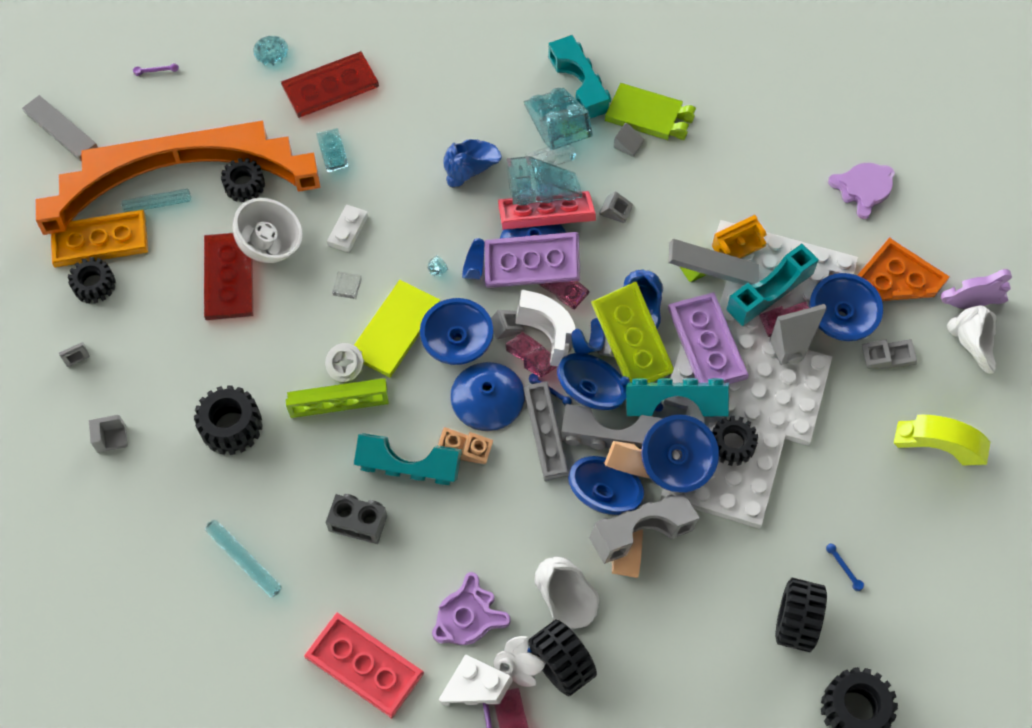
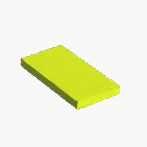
M399 279L354 344L362 352L361 354L365 361L363 364L391 378L419 337L420 325L424 315L432 306L441 302L440 299Z
M633 282L591 301L623 376L628 377L631 383L632 379L645 378L647 383H652L673 373V365L637 282Z

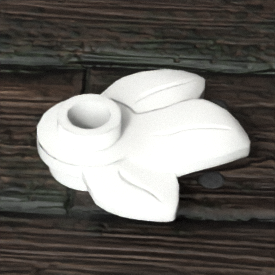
M526 636L515 637L507 641L504 651L499 652L494 659V668L510 675L516 684L523 687H532L537 684L534 675L540 673L546 662L542 658L527 652L529 640Z

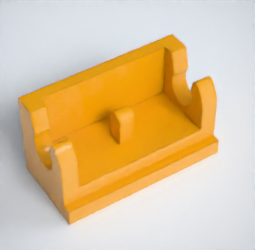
M753 215L715 233L712 247L717 252L741 259L766 247L767 243L763 237L767 236V233L758 221L757 216Z

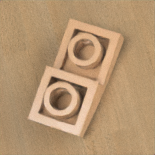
M444 427L438 446L462 449L461 460L486 464L493 440L472 432L466 435Z
M612 442L604 463L606 466L625 473L650 478L643 466L642 449L630 443Z
M643 529L633 533V544L627 556L612 561V574L638 578Z

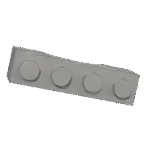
M566 404L561 441L570 446H579L581 444L591 446L597 450L610 449L612 442L617 441L634 444L639 449H642L643 440L648 430L663 418L641 415L632 426L622 430H613L598 423L593 416L591 408Z
M684 493L676 496L671 494L654 504L648 502L637 510L625 511L612 519L603 518L594 524L589 539L603 563L606 564L627 556L633 544V533L638 530H657L673 539L692 532L700 518Z

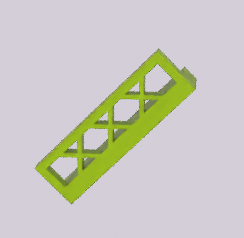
M386 378L287 392L288 399H285L290 418L389 404Z

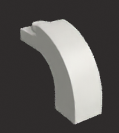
M521 290L516 324L535 327L549 337L552 345L550 365L558 367L562 357L567 356L568 351L572 349V331L575 330L573 319L565 308L553 299L539 293Z

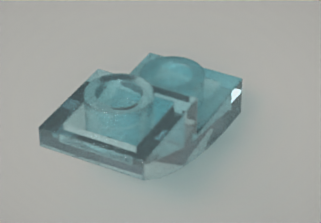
M338 128L316 133L326 171L330 172L349 167Z

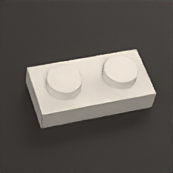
M346 204L327 240L328 246L349 253L368 218V212Z

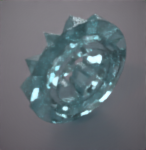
M278 36L263 37L256 42L253 48L254 56L258 62H262L264 65L271 63L273 66L275 62L282 63L283 58L287 57L289 50L286 41ZM272 49H275V52H271V54L268 55L267 51H272Z

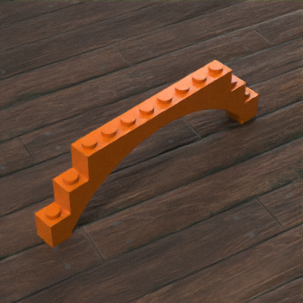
M262 120L81 150L82 171L59 174V195L36 199V222L43 235L67 231V225L78 213L108 190L140 174L181 163L200 161L230 162L232 160L237 163L238 158H242L243 162H245L246 158H249L250 162L256 161L262 170L271 172L296 186L298 192L321 187L314 152L293 156L289 137L267 139Z

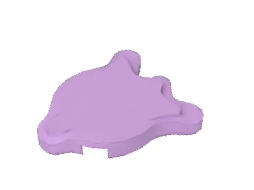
M861 163L846 173L831 175L828 179V184L841 191L844 202L855 201L857 203V216L867 219L870 216L872 207L888 198L892 190V178L895 172L893 168L887 165Z
M1003 269L989 276L962 281L963 287L957 291L953 287L942 292V302L961 309L979 305L1003 304L1008 301L1007 292L1011 289L1010 283L1007 282L1012 278L1011 271Z
M469 572L465 575L460 589L450 594L440 604L437 622L432 630L434 640L441 644L447 642L458 645L473 644L492 629L508 627L510 625V615L506 612L489 608L495 600L494 594L481 589L478 575L474 572Z

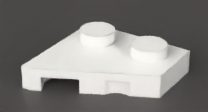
M465 655L440 696L439 701L445 706H450V703H465L466 705H477L478 703L500 704L513 679L510 675Z

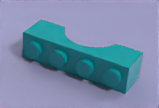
M573 35L549 42L548 58L556 72L574 75L582 82V86L576 90L575 105L584 121L606 114L611 102L610 93L608 90H604L599 74L594 73L590 59L586 58L583 54L581 43L576 42Z
M801 243L786 254L778 266L763 280L753 285L747 283L731 294L726 309L727 312L743 327L811 277L815 272L819 259Z
M645 378L632 379V383H628L626 386L627 416H652L660 402L669 397L681 396L693 401L699 407L703 416L729 417V383H724V379L721 378L708 379V383H698V379L695 378L683 379V383H673V379L670 378L657 379V383H647Z
M362 433L358 434L354 465L361 466L360 470L365 472H375L376 469L386 470L385 475L400 477V474L404 473L410 474V479L425 481L427 477L435 479L437 484L450 485V482L458 480L462 449L437 445L433 447L425 459L413 462L397 456L390 446L388 437Z

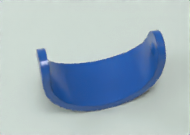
M476 238L473 240L466 255L462 278L481 280L485 250L483 239Z
M594 318L591 321L589 344L580 329L572 331V345L575 353L589 354L603 348L605 334L598 318Z

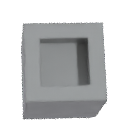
M120 415L89 420L90 443L97 453L126 448L128 446L126 424Z

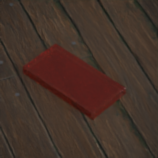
M362 51L281 81V86L297 117L300 118L378 88L379 82Z
M233 233L204 235L205 320L254 316L253 259L241 251L234 239Z

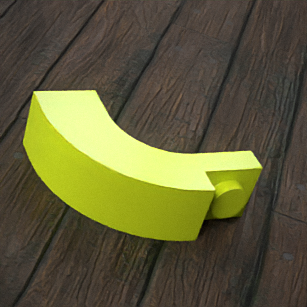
M917 415L916 420L898 421L894 444L898 448H937L952 454L962 465H987L991 444L982 432L971 425L952 418L936 415Z

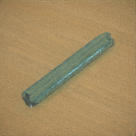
M214 519L206 524L205 531L269 597L273 598L280 593L281 585L217 520Z

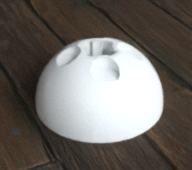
M268 198L248 200L239 206L233 219V235L238 247L245 255L255 261L262 263L283 261L294 254L301 244L302 227L298 218L288 207L278 201Z

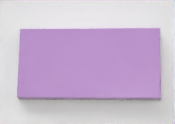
M578 232L485 240V286L487 288L580 281Z
M715 292L668 305L669 313L695 379H698V383H708V379L712 378L724 379V383L729 384L748 379V372Z

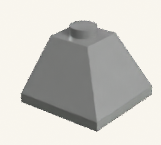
M825 304L777 317L770 342L780 365L787 363L793 365L804 359L826 311Z

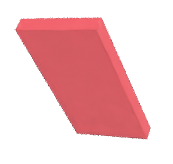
M589 191L498 200L502 230L596 221V213Z
M336 612L304 655L305 659L391 719L424 675V671L338 612Z

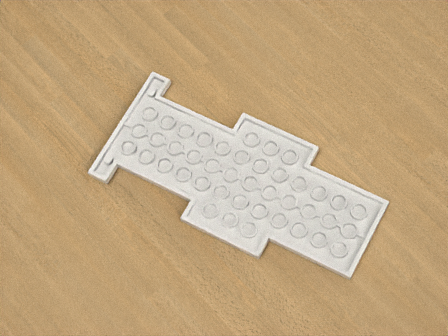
M720 220L717 232L735 223ZM766 232L767 236L763 237L767 243L766 247L741 258L759 264V282L778 266L786 254L801 243L819 261L811 277L743 327L726 309L730 295L744 285L726 281L719 305L749 375L746 380L729 384V417H727V420L730 419V416H735V420H739V416L743 417V423L749 420L751 422L750 428L754 426L756 428L755 434H758V444L752 458L750 457L746 463L742 461V464L737 466L736 462L733 463V466H729V461L727 460L723 464L720 462L721 457H719L717 468L711 479L694 491L684 492L694 509L758 529L762 526L784 440L809 446L832 361V356L808 349L801 362L793 365L789 363L780 365L770 342L777 317L808 309L810 297L816 285L828 275L837 273L854 274L858 257ZM682 344L671 376L673 383H683V379L695 378ZM673 396L665 399L663 404L687 410L686 415L702 421L711 431L715 428L718 421L721 422L722 418H724L723 416H703L699 407L685 397ZM729 433L724 437L725 444L731 448H740L743 445L742 437L737 434ZM675 450L673 458L678 460L680 454ZM663 489L660 499H663L664 497L671 494L676 496L682 493L671 492Z

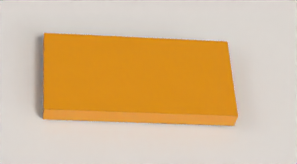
M144 210L70 221L67 225V231L51 234L52 264L54 268L74 265L77 262L80 264L83 263L82 259L85 258L89 262L90 257H94L97 261L98 258L105 260L148 253L146 215Z

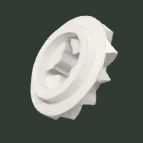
M349 343L335 345L326 356L325 366L328 374L339 382H348L356 379L359 373L363 371L362 367L365 361L362 357V352L355 345ZM345 355L348 360L353 361V363L347 365L346 370L344 366L336 364L344 361Z

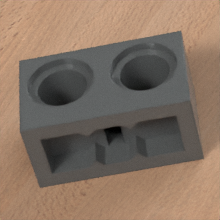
M335 494L325 523L329 532L378 544L387 519L386 508L377 501L369 500L364 502L351 494H344L343 496ZM344 510L352 511L347 517L339 516ZM372 516L376 518L371 524L364 523L367 517Z

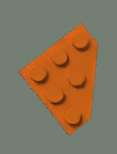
M890 237L857 275L870 282L876 288L882 301L935 297L950 277Z

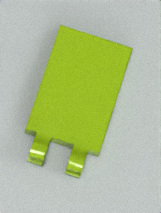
M620 83L606 112L605 121L619 126L627 123L636 131L668 140L670 135L680 140H685L689 127L687 123L693 122L696 107L692 105L683 106V101ZM681 119L685 122L676 123V120Z

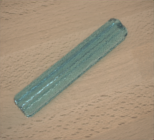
M186 188L122 200V209L125 213L186 203L191 201V193Z

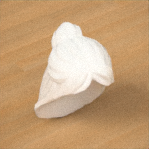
M982 305L967 308L958 318L950 319L947 323V329L951 335L959 338L960 343L973 355L983 371L988 374L995 373L996 362L993 355L994 335L996 334V315Z
M559 556L548 558L539 564V568L535 572V585L547 603L553 620L557 619L563 622L570 629L589 626L597 616L600 601L597 591L588 583L582 571L569 559Z

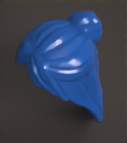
M468 139L462 143H452L444 154L443 159L444 169L448 174L446 177L447 184L452 188L460 187L471 177L499 163L502 156L496 145L478 139Z
M644 269L633 271L625 278L624 286L637 282L655 326L658 329L661 323L660 306L663 284L652 271Z

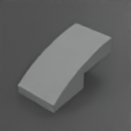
M886 339L862 344L867 368H897L917 365L912 339L887 343Z

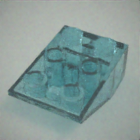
M555 88L549 93L534 95L529 100L523 101L542 140L551 150L593 136L589 112L565 88Z
M531 156L506 158L508 184L513 205H528L535 202L550 203L554 200L563 199L571 201L576 198H582V191L575 172Z

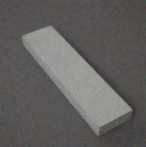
M40 95L22 108L27 116L80 161H82L81 150L98 148L97 144Z
M672 239L669 242V264L741 285L747 283L753 285L759 282V264L677 239Z
M548 381L523 386L544 481L569 476Z

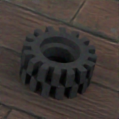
M238 158L237 163L232 160L230 161L231 166L226 164L224 166L225 170L221 172V181L229 198L232 197L236 202L238 198L240 202H245V198L251 200L252 196L258 198V192L262 193L264 191L263 187H265V179L260 165H257L254 160L250 162L249 158H246L245 162L242 161V158ZM242 176H250L252 178L245 184L235 183Z
M90 257L89 262L85 258L82 259L83 264L75 263L76 269L71 268L70 273L72 275L68 274V283L80 301L83 302L85 300L86 303L90 304L92 300L95 304L98 303L99 298L102 301L106 300L104 295L111 296L112 292L110 289L115 290L116 286L114 283H116V279L105 261L103 262L100 258L96 261L94 257ZM99 275L101 277L94 285L84 286L83 284L90 276Z
M730 416L729 420H727V417H724L721 422L718 421L712 433L718 444L721 463L724 464L725 460L729 461V466H733L734 462L739 466L742 464V461L746 463L750 457L752 458L758 444V434H755V426L750 428L751 422L749 420L743 423V417L739 416V420H735V416ZM729 433L737 434L742 437L743 445L740 448H731L725 444L724 437Z

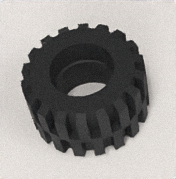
M227 385V389H223L222 386L216 387L217 391L212 392L210 390L207 392L208 397H202L199 400L201 406L196 405V415H194L195 426L203 442L212 451L218 450L219 454L225 455L226 451L230 455H235L237 450H240L242 453L246 451L245 447L247 445L252 447L255 444L254 438L258 439L260 437L259 430H262L263 427L261 422L262 416L254 398H252L248 391L244 392L243 388L240 387L234 390L232 385ZM226 414H241L239 421L233 426L227 428L216 426L219 419Z
M793 577L787 582L776 623L775 638L778 645L809 653L816 647L827 605L825 585Z
M555 619L529 638L531 653L546 662L542 671L563 694L567 696L573 695L597 676L596 667L589 652L576 634L563 622Z
M859 667L853 668L850 672L846 669L839 676L837 675L824 691L825 694L821 699V703L824 704L821 708V715H826L827 717L824 723L826 726L831 725L833 728H890L897 716L894 712L898 709V703L893 702L897 697L895 691H889L888 688L891 684L888 680L883 683L880 680L882 675L878 672L872 675L871 669L865 668L862 672H860ZM847 693H858L867 698L872 706V718L861 720L851 715L845 705V695Z

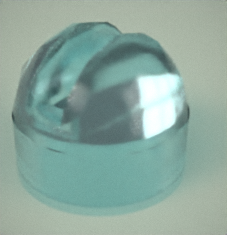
M438 255L428 262L427 268L433 276H440L448 270L447 265Z

